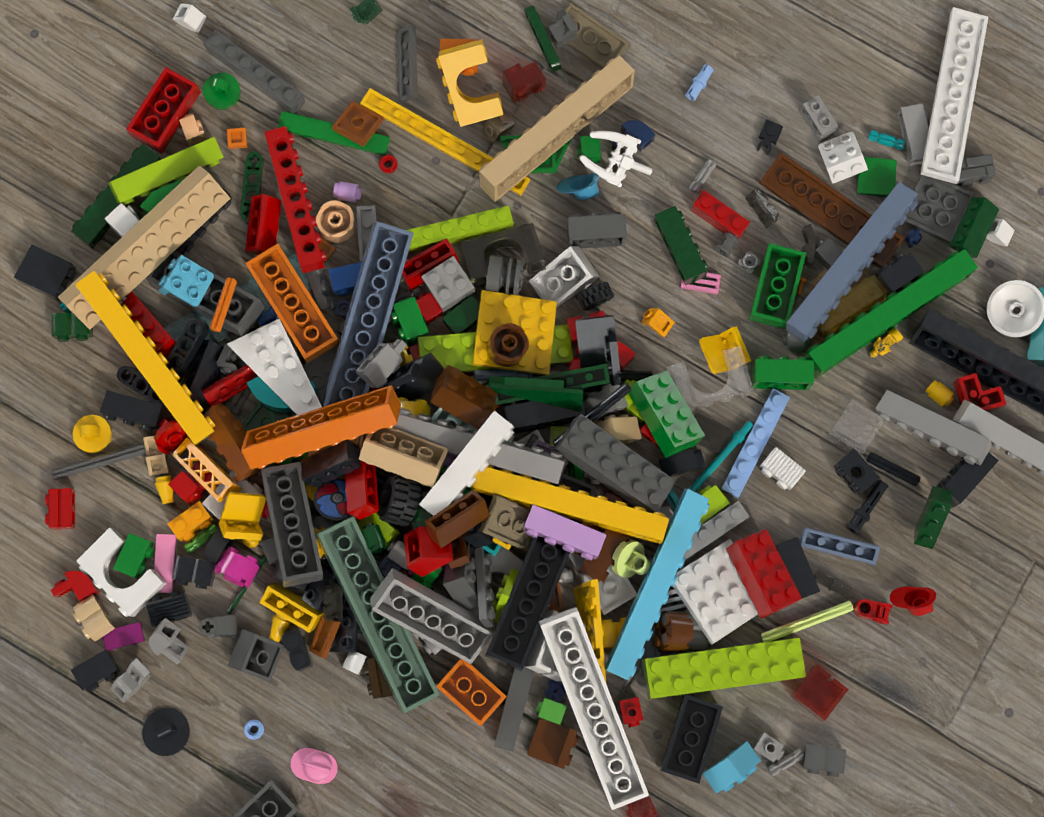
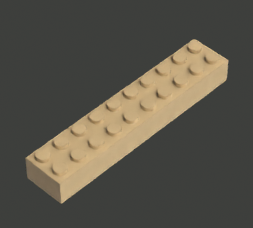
M620 55L615 59L609 60L605 68L601 71L597 70L588 82L584 81L578 87L576 92L568 94L560 105H555L547 116L540 117L536 125L532 128H527L518 140L514 139L511 141L508 148L498 152L490 163H485L479 171L480 187L494 202L500 199L633 88L635 70Z
M198 166L61 293L58 298L90 330L101 319L75 284L94 270L97 274L101 272L109 282L107 288L109 290L113 288L122 300L231 198L205 169Z

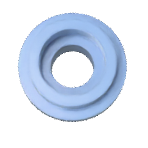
M250 720L244 726V733L249 739H259L264 733V726L258 720ZM252 726H256L258 728V731L255 734L251 732Z

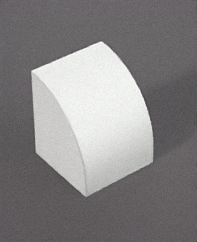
M181 3L173 20L181 26L199 33L207 16L193 5Z
M995 218L986 239L1007 247L1015 230L1004 219Z
M358 652L348 653L342 667L360 675L368 657Z

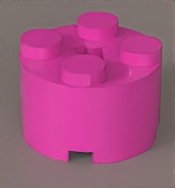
M229 547L228 550H224L214 572L217 575L221 572L224 574L223 578L240 587H243L245 584V587L249 589L260 567L256 562L257 559L249 555L244 557L239 554L237 549Z

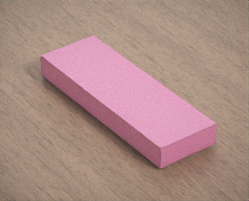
M156 535L154 570L168 583L158 593L173 592L174 579H172L177 545V537L175 535Z

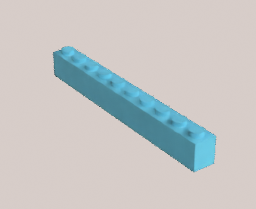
M689 489L683 490L666 528L663 542L657 548L651 562V567L644 577L605 664L606 671L626 680L635 674L637 669L635 664L637 659H641L644 654L645 648L643 646L645 641H649L652 636L653 630L651 628L654 622H658L661 615L659 610L662 604L665 605L669 598L667 592L670 586L673 587L677 580L675 574L678 568H682L685 562L684 554L686 550H690L693 544L692 536L694 532H698L701 526L700 519L702 514L705 515L710 505L708 504V498Z

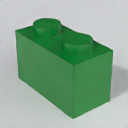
M129 533L113 569L139 579L146 571L147 566L145 563L147 559L151 558L154 553V543Z

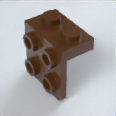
M540 719L527 754L530 757L564 769L565 765L568 767L573 757L570 754L571 748H576L580 736L576 735L578 732L576 730Z

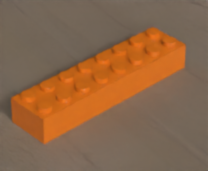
M390 385L249 430L246 433L241 451L250 469H260L270 463H280L286 458L299 457L306 452L318 451L328 445L334 446L347 439L353 440L366 433L372 434L382 428H391L398 423L401 404L393 386Z

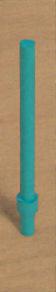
M747 421L739 431H736L731 436V441L691 485L689 490L696 492L736 445L742 443L745 439L744 436L754 426L750 421Z

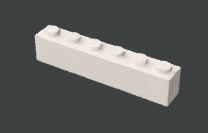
M494 411L419 505L434 516L464 496L462 493L466 487L470 488L477 480L475 478L479 471L483 472L487 468L489 458L492 455L495 457L502 448L500 447L501 443L504 440L508 441L512 437L514 426Z

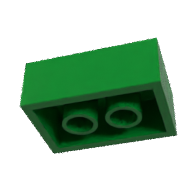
M759 356V359H756L751 366V389L808 391L814 384V360H809L807 357L790 360L789 357L770 359V356Z

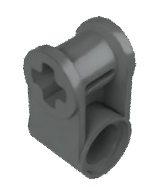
M237 615L203 619L199 624V630L204 636L210 638L237 636ZM208 623L214 626V628L210 629L209 633L204 629V627L208 626Z

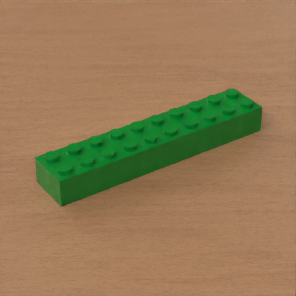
M965 249L960 253L956 250L944 262L940 261L935 264L929 273L925 271L913 283L910 281L898 291V294L895 291L887 296L883 304L881 302L876 303L867 312L868 314L865 312L861 313L852 324L848 322L836 332V335L831 333L824 338L821 345L816 343L810 347L809 351L805 354L809 360H814V377L817 379L970 277L979 267Z

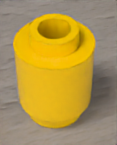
M934 380L925 390L928 393L927 396L940 407L943 405L948 407L954 400L952 397L954 393L942 382Z

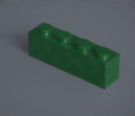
M673 206L655 214L654 222L686 286L706 278L708 265L699 255V246L697 243L694 244L691 239L693 237L692 232L683 222L685 221L681 210L678 211L676 206Z

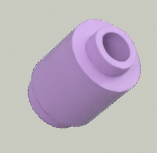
M335 183L333 197L341 201L356 203L357 199L360 200L362 189L359 188V184Z

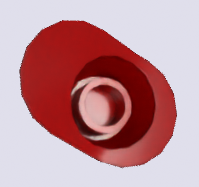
M899 587L890 594V602L894 606L908 609L914 616L932 613L934 609L933 602L937 598L936 592L927 587Z

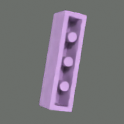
M536 505L532 506L523 530H526L527 535L537 538V535L543 537L546 543L551 545L557 543L563 546L562 549L571 553L574 551L579 552L581 557L587 560L597 559L606 538L604 533Z

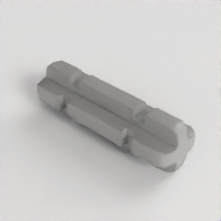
M711 159L706 161L704 167H702L695 180L691 183L689 187L691 191L698 193L701 185L703 186L711 171L716 167L714 161Z
M797 749L792 752V755L789 754L777 761L776 764L773 763L768 766L770 774L775 776L780 771H784L794 765L796 761L799 762L804 759L805 756L802 750Z

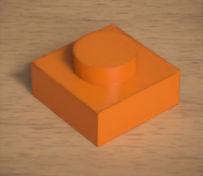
M246 128L227 129L229 149L248 148Z

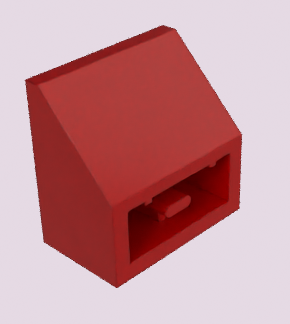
M418 527L404 535L407 568L419 576L423 577L453 560L451 542L440 548L430 538L427 527Z

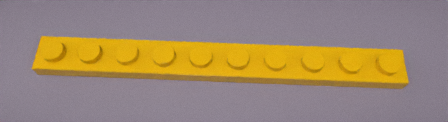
M369 88L360 103L365 108L384 117L388 122L478 173L485 163H490L494 159ZM528 177L523 178L510 191L522 196L531 179Z

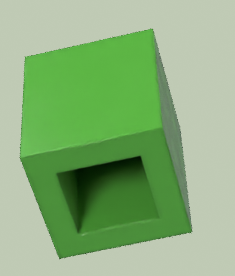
M544 698L543 702L539 700L535 712L539 713V718L560 725L567 706Z

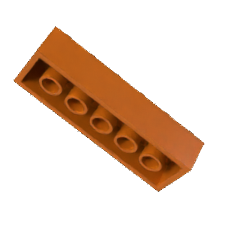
M279 244L245 263L306 363L311 362L339 344L338 338Z

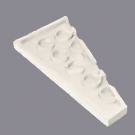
M280 319L227 344L296 415L322 407Z

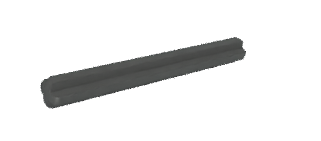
M140 443L53 469L52 476L55 480L139 456L146 453L145 445Z

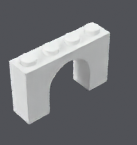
M109 528L77 560L80 564L79 569L84 574H89L93 578L92 582L97 588H103L106 592L105 596L112 603L116 602L120 606L118 609L124 616L135 617L150 602V599L154 598L168 583L155 570L149 569L134 585L124 589L117 587L110 579L109 565L113 557L123 548L126 540L116 529Z

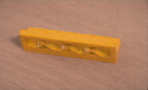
M186 438L172 454L218 502L221 503L230 491L239 493L242 490L191 439ZM187 448L189 450V458L182 459L180 455ZM193 461H200V470H193ZM211 472L212 481L205 482V473ZM223 484L225 488L218 495L216 493V485Z

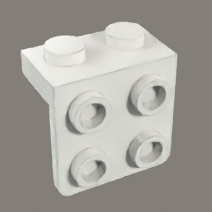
M853 132L845 133L818 145L832 184L868 170Z

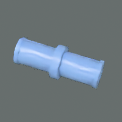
M703 65L698 76L693 78V84L685 94L686 98L692 101L696 100L700 91L706 87V82L714 71L711 66Z

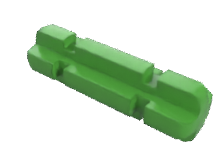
M215 524L209 525L206 531L203 530L192 539L193 541H189L184 545L185 550L192 554L197 550V547H201L211 539V536L218 529Z

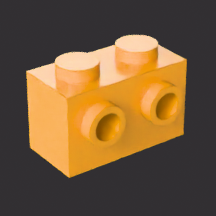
M199 501L170 521L168 526L177 539L183 542L195 536L194 533L198 530L207 528L214 519L206 507Z

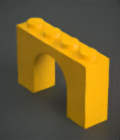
M483 39L439 51V58H436L439 69L443 70V84L445 87L448 86L450 92L447 93L450 104L454 105L453 116L456 122L459 121L460 127L504 115L499 92L475 98L462 93L457 85V77L464 69L488 62Z

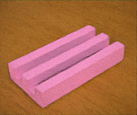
M707 273L706 278L715 279L716 281L700 279L694 282L715 286V289L690 284L685 286L683 280H681L680 288L718 294L721 275Z

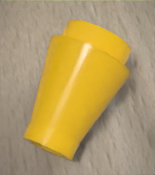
M171 475L155 478L156 483L154 484L162 504L174 502L173 489L168 485L172 481Z
M277 613L273 615L269 639L280 642L291 622Z

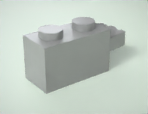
M399 339L393 344L380 343L355 372L370 387H382L387 382L388 376L399 369V364L403 361L400 353L407 345L403 340Z

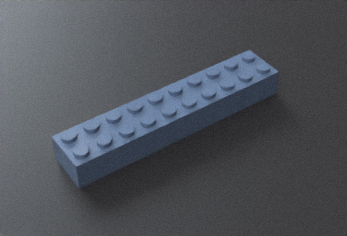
M381 222L373 224L322 400V407L368 393L370 386L355 371L373 350L383 342L413 237L412 232Z

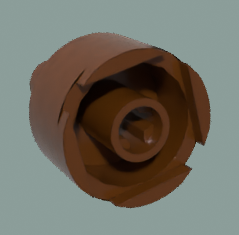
M506 323L497 327L487 343L489 359L503 367H513L518 364L529 347V340L524 333L525 331L520 326L512 323Z
M662 611L658 622L653 624L655 628V636L652 641L653 646L663 651H687L689 648L687 646L688 641H692L694 633L692 619L687 617L689 614L686 612Z

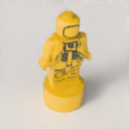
M893 327L883 339L878 337L873 344L874 349L870 351V357L875 358L878 354L883 356L891 352L889 347L903 339L901 333Z

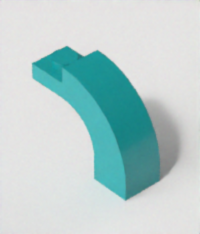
M259 376L247 382L254 396L266 408L280 413L294 412ZM311 381L310 383L315 393H318L316 386L314 385L313 381Z

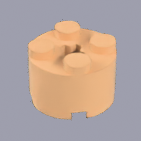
M333 200L326 202L321 206L316 216V223L320 234L330 243L344 242L355 233L356 221L350 206L341 201Z

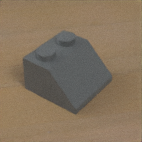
M242 629L227 666L270 682L284 645Z

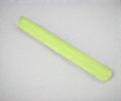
M847 601L761 634L764 643L770 642L851 612L854 608L851 601Z

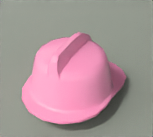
M312 748L299 749L294 753L290 765L296 777L316 784L329 783L335 778L338 768L336 760L332 755Z

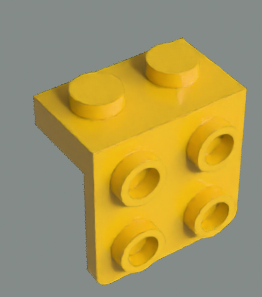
M737 326L719 335L699 339L701 350L713 374L736 370L751 362Z
M230 492L227 495L219 521L223 537L261 541L263 532L259 525V520L266 502L265 496Z

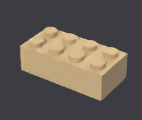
M393 427L388 429L382 428L367 435L359 460L433 488L443 468L449 449Z

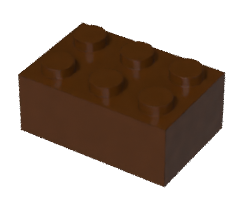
M447 365L436 380L430 402L479 430L494 412L498 393L494 392L492 388L482 385L475 378L465 375L458 368Z

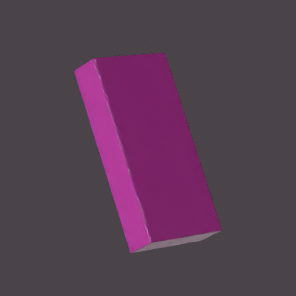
M141 622L115 628L103 636L105 650H113L145 642Z

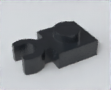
M766 119L759 138L763 141L759 142L757 151L762 146H765L767 148L766 155H768L772 149L771 143L776 145L783 126Z

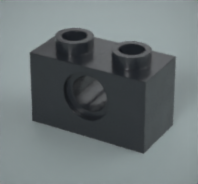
M855 449L834 465L836 474L841 479L845 478L849 483L848 487L853 493L857 492L859 495L880 478ZM854 468L859 471L860 475L858 478L852 476L851 469Z

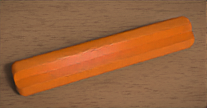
M228 277L225 280L210 325L212 331L220 332L237 284L234 278Z

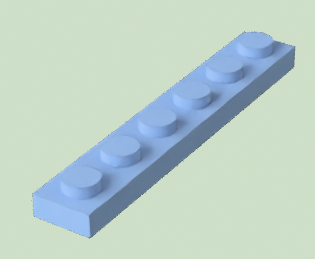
M772 389L721 488L722 491L737 499L739 498L790 399L789 396Z

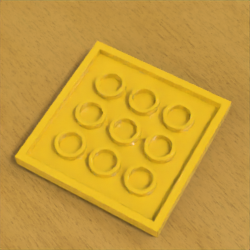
M482 290L472 365L541 376L549 375L557 302ZM506 323L520 326L525 331L524 333L529 340L526 354L513 367L497 365L489 359L487 352V343L491 334L497 327Z

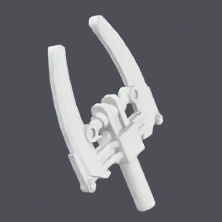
M591 131L589 133L592 138L617 142V148L611 151L612 156L608 157L610 164L605 169L593 163L585 155L579 156L580 161L591 172L597 173L599 177L618 187L622 186L621 180L626 177L624 173L626 170H630V168L651 175L652 168L635 162L632 157L633 153L637 152V144L641 143L640 139L612 131ZM626 146L625 152L620 154V149ZM615 163L618 166L616 173L612 172V167Z

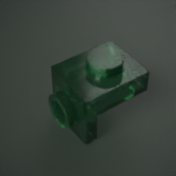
M364 0L357 7H350L353 19L357 23L363 24L370 23L383 11L376 0Z

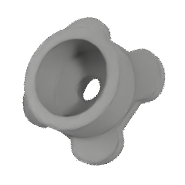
M748 251L743 259H739L738 264L744 267L748 274H751L756 266H760L761 260L751 251Z

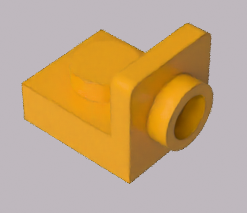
M659 308L648 309L641 321L643 325L649 326L660 337H665L675 323Z

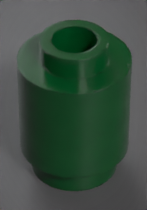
M374 523L365 525L361 533L367 548L370 549L372 554L385 550L386 540L380 526Z

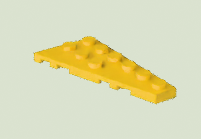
M598 579L574 587L573 591L577 610L583 624L586 625V633L606 682L603 649L604 630L601 623Z

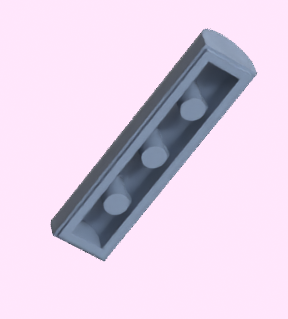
M807 527L803 528L800 537L802 547L876 565L880 546Z

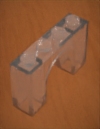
M742 345L722 351L728 369V380L721 390L714 393L702 392L694 386L686 361L667 366V371L691 412L695 411L696 406L702 405L703 408L713 406L714 401L721 400V403L731 401L732 396L739 395L742 398L751 395L750 391H754Z

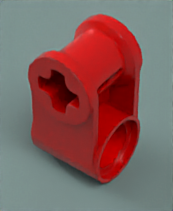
M862 599L854 603L853 612L857 617L889 625L888 617L893 605ZM861 603L867 606L865 614L860 611Z

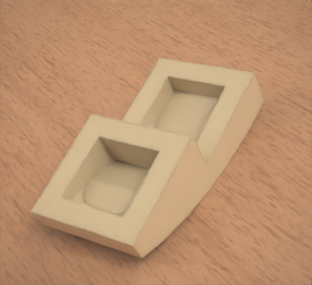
M155 435L143 437L149 476L169 473L167 455L161 453L157 448L154 440Z

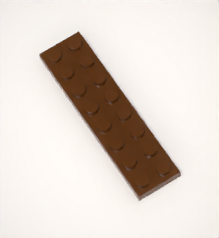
M782 152L759 182L760 185L846 245L851 243L872 216ZM895 232L891 239H887L884 242L885 246L880 253L876 252L873 256L874 260L872 263L879 268L884 267L905 238Z

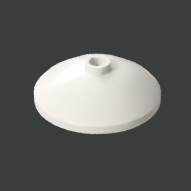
M1021 280L1005 282L998 286L989 297L987 303L988 319L991 325L1003 335L1009 337L1029 335L1044 320V297L1038 288L1028 282ZM1015 308L1021 309L1019 314H1015L1013 310Z

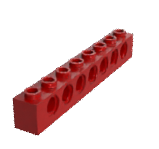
M286 126L266 131L264 133L302 273L325 268L323 263L326 260L324 249L320 250L319 244L322 243L319 232L315 233L314 227L317 226L314 215H310L309 211L313 209L310 198L306 199L305 193H308L305 182H301L300 178L304 176L301 165L297 166L296 163L299 156L296 148L293 149L291 145L295 143L292 132L288 133ZM286 147L284 151H279L280 148ZM287 163L291 164L287 168L283 167ZM290 180H295V183L287 184ZM294 197H300L299 200L292 201ZM298 214H305L302 218H297ZM305 230H308V231H309L308 234H306V235H301V233H302L303 231H305ZM309 247H313V248H314L313 251H311V252H306V249H307V248H309Z

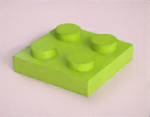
M511 568L509 575H504L501 583L504 588L499 587L495 597L498 601L494 600L492 605L496 615L493 621L497 623L500 620L519 572Z

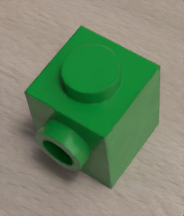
M580 136V146H577V158L580 155H585L593 163H599L601 159L599 138Z

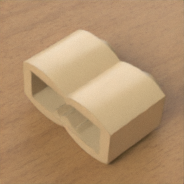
M93 594L73 607L75 611L73 616L79 624L82 623L84 627L82 632L87 639L91 638L96 642L115 629L102 604Z

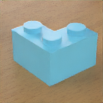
M748 741L730 752L725 758L712 765L702 775L716 794L722 790L727 792L735 786L733 783L737 782L740 784L748 778V775L756 771V765L761 759Z

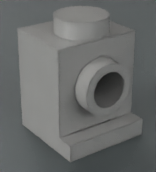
M765 732L760 734L753 746L755 752L771 762L779 761L785 752L782 749L784 745ZM770 744L774 747L772 752L767 750V746Z

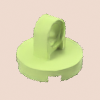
M629 539L630 541L628 542L623 541L616 548L612 557L615 560L612 570L623 578H630L635 574L643 575L651 567L650 561L645 557L643 545L633 539Z

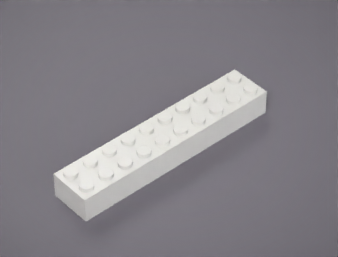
M571 608L539 621L611 809H617L649 796L577 608Z

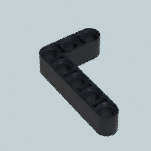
M196 319L189 321L167 358L168 364H166V367L169 370L174 369L180 377L178 383L182 380L209 332V326L205 321ZM197 324L200 325L199 333L195 332V326ZM188 340L191 343V347L189 350H187L185 347V344ZM178 357H180L181 359L180 366L176 365V359ZM122 366L118 369L117 378L121 383L153 403H163L161 399H158L156 392L137 368ZM128 370L131 373V377L129 380L126 377V373ZM144 380L146 381L145 389L141 385Z

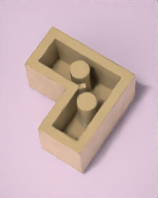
M628 414L616 418L615 415L604 417V421L597 420L593 422L623 444H629L642 439L637 417H629Z

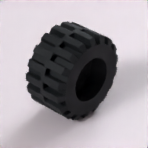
M392 473L383 484L379 495V519L403 527L408 525L414 518L419 506L421 495L420 483Z

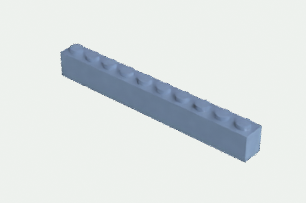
M900 182L895 186L787 321L786 330L803 342H806L808 338H813L817 332L818 325L820 323L824 324L827 320L829 311L836 309L840 303L839 299L841 296L848 294L851 289L850 285L853 281L857 282L864 267L868 268L871 265L876 252L880 253L885 246L884 242L894 236L895 228L898 225H902L907 218V213L909 211L912 212L918 205V193Z

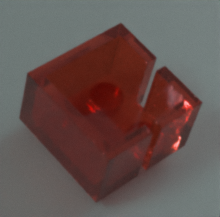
M813 665L806 674V677L803 678L805 682H800L790 697L820 721H825L849 689L835 678L830 679L828 682L826 679H829L831 675L820 666Z

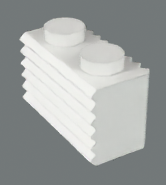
M777 447L771 451L759 466L762 468L761 472L766 477L770 478L772 476L777 480L776 484L781 489H788L789 491L806 472L805 469Z

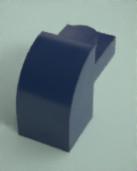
M637 120L623 123L621 125V132H619L620 134L640 139L641 143L637 144V149L640 152L654 141L656 135L645 123ZM613 141L612 149L615 150L617 148V142Z

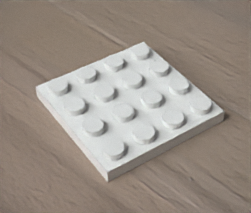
M731 539L675 574L677 580L673 586L711 645L758 615L726 551V548L733 544Z

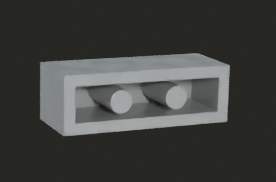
M923 104L901 107L897 116L902 137L905 140L909 166L922 164L929 130L927 124L928 112L924 109Z

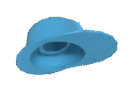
M591 173L568 177L559 182L557 190L561 193H572L581 201L598 197L597 181L599 180V175Z

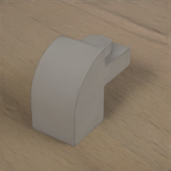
M166 618L158 624L149 638V646L156 655L162 653L176 664L181 662L189 647L176 638L181 629Z
M136 658L131 662L127 671L114 681L110 689L123 703L131 698L150 679L151 676L147 666Z

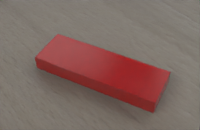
M245 365L201 392L212 407L249 387L247 382L255 379L258 375L248 365Z

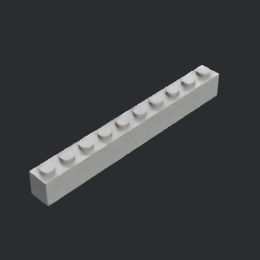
M400 408L398 423L393 426V428L449 449L448 453L459 455L478 432V430H475V432L470 431L468 427L459 424L456 426L449 425V422L446 420H431L430 416L425 414L414 415L411 414L412 411ZM504 440L500 445L502 448L495 457L492 455L487 461L493 466L558 484L566 458L557 452H551V454L543 452L544 449L532 446V448H529L519 441H513L512 443Z

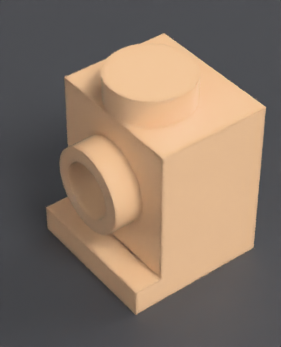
M187 114L182 119H179L189 146L207 140L200 119L196 120L194 114Z

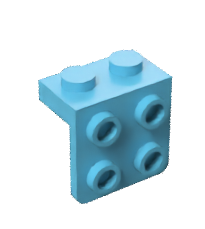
M183 255L176 260L173 258L168 266V269H170L168 275H164L158 284L161 286L158 292L163 295L170 292L196 307L200 304L214 275Z

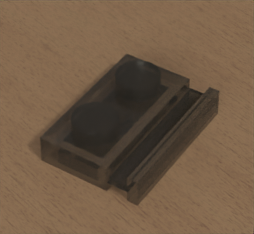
M696 412L694 417L705 434L697 445L718 455L730 428Z

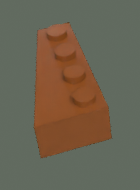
M223 403L212 406L204 415L205 418L209 416L215 424V427H213L215 432L208 437L211 441L216 442V450L219 455L225 456L228 461L226 463L228 469H233L236 476L234 478L236 482L239 483L258 475L261 469L265 467L250 469L241 451L247 433L242 423L235 419L230 413V409Z

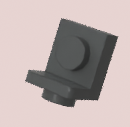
M225 344L217 365L221 373L228 376L238 370L235 365L237 354Z

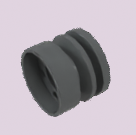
M490 255L486 291L499 293L501 288H505V294H509V290L514 289L513 295L518 296L523 284V259L518 258L517 266H513V257H510L508 265H504L503 256Z

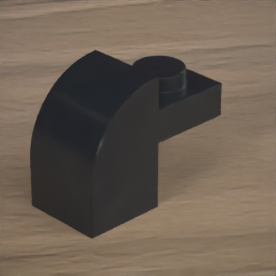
M701 449L685 450L659 460L661 470L670 477H676L686 472L706 467Z

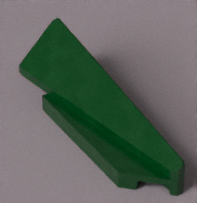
M490 375L489 387L496 393L582 411L584 389L564 388L565 380Z

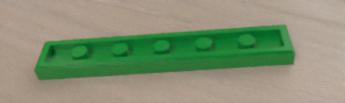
M284 111L281 112L277 128L286 126L288 133L292 132L295 135L382 156L387 154L390 137L374 133L367 144L362 147L333 131L332 126L334 123Z

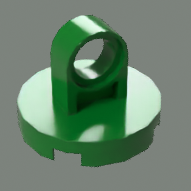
M220 72L213 74L206 80L203 94L211 107L217 110H226L232 105L237 104L240 99L241 89L234 76Z

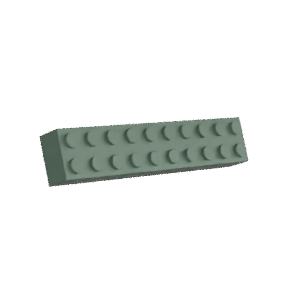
M354 516L316 533L315 536L400 712L406 713L439 696L440 694L409 630L378 614L371 608L370 598L384 578L370 549L367 548L365 539Z

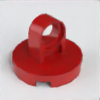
M165 417L159 423L160 429L156 432L154 440L161 453L170 455L169 452H174L189 436L177 420L171 421L168 417Z

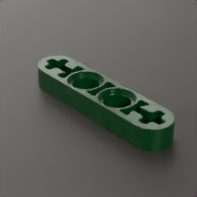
M532 5L525 8L526 18L552 73L560 70V61L535 7Z
M256 151L250 152L246 156L240 216L246 224L249 223V219H247L245 214H248V206H251V201L246 200V195L250 192L255 193L256 196L261 195L264 160L262 155ZM254 157H257L259 160L255 165L256 170L253 169V163L250 161ZM252 174L258 176V180L255 183L248 182V177Z

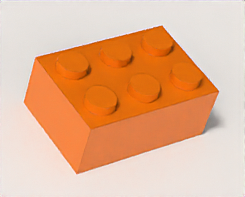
M462 659L454 665L436 686L480 727L507 697L476 668Z

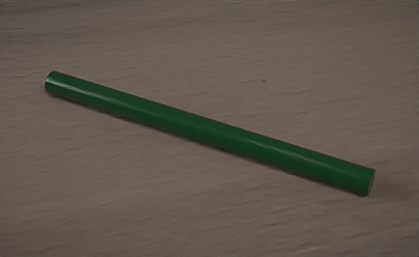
M265 555L258 563L259 570L267 560ZM245 584L227 610V614L231 615L246 592Z

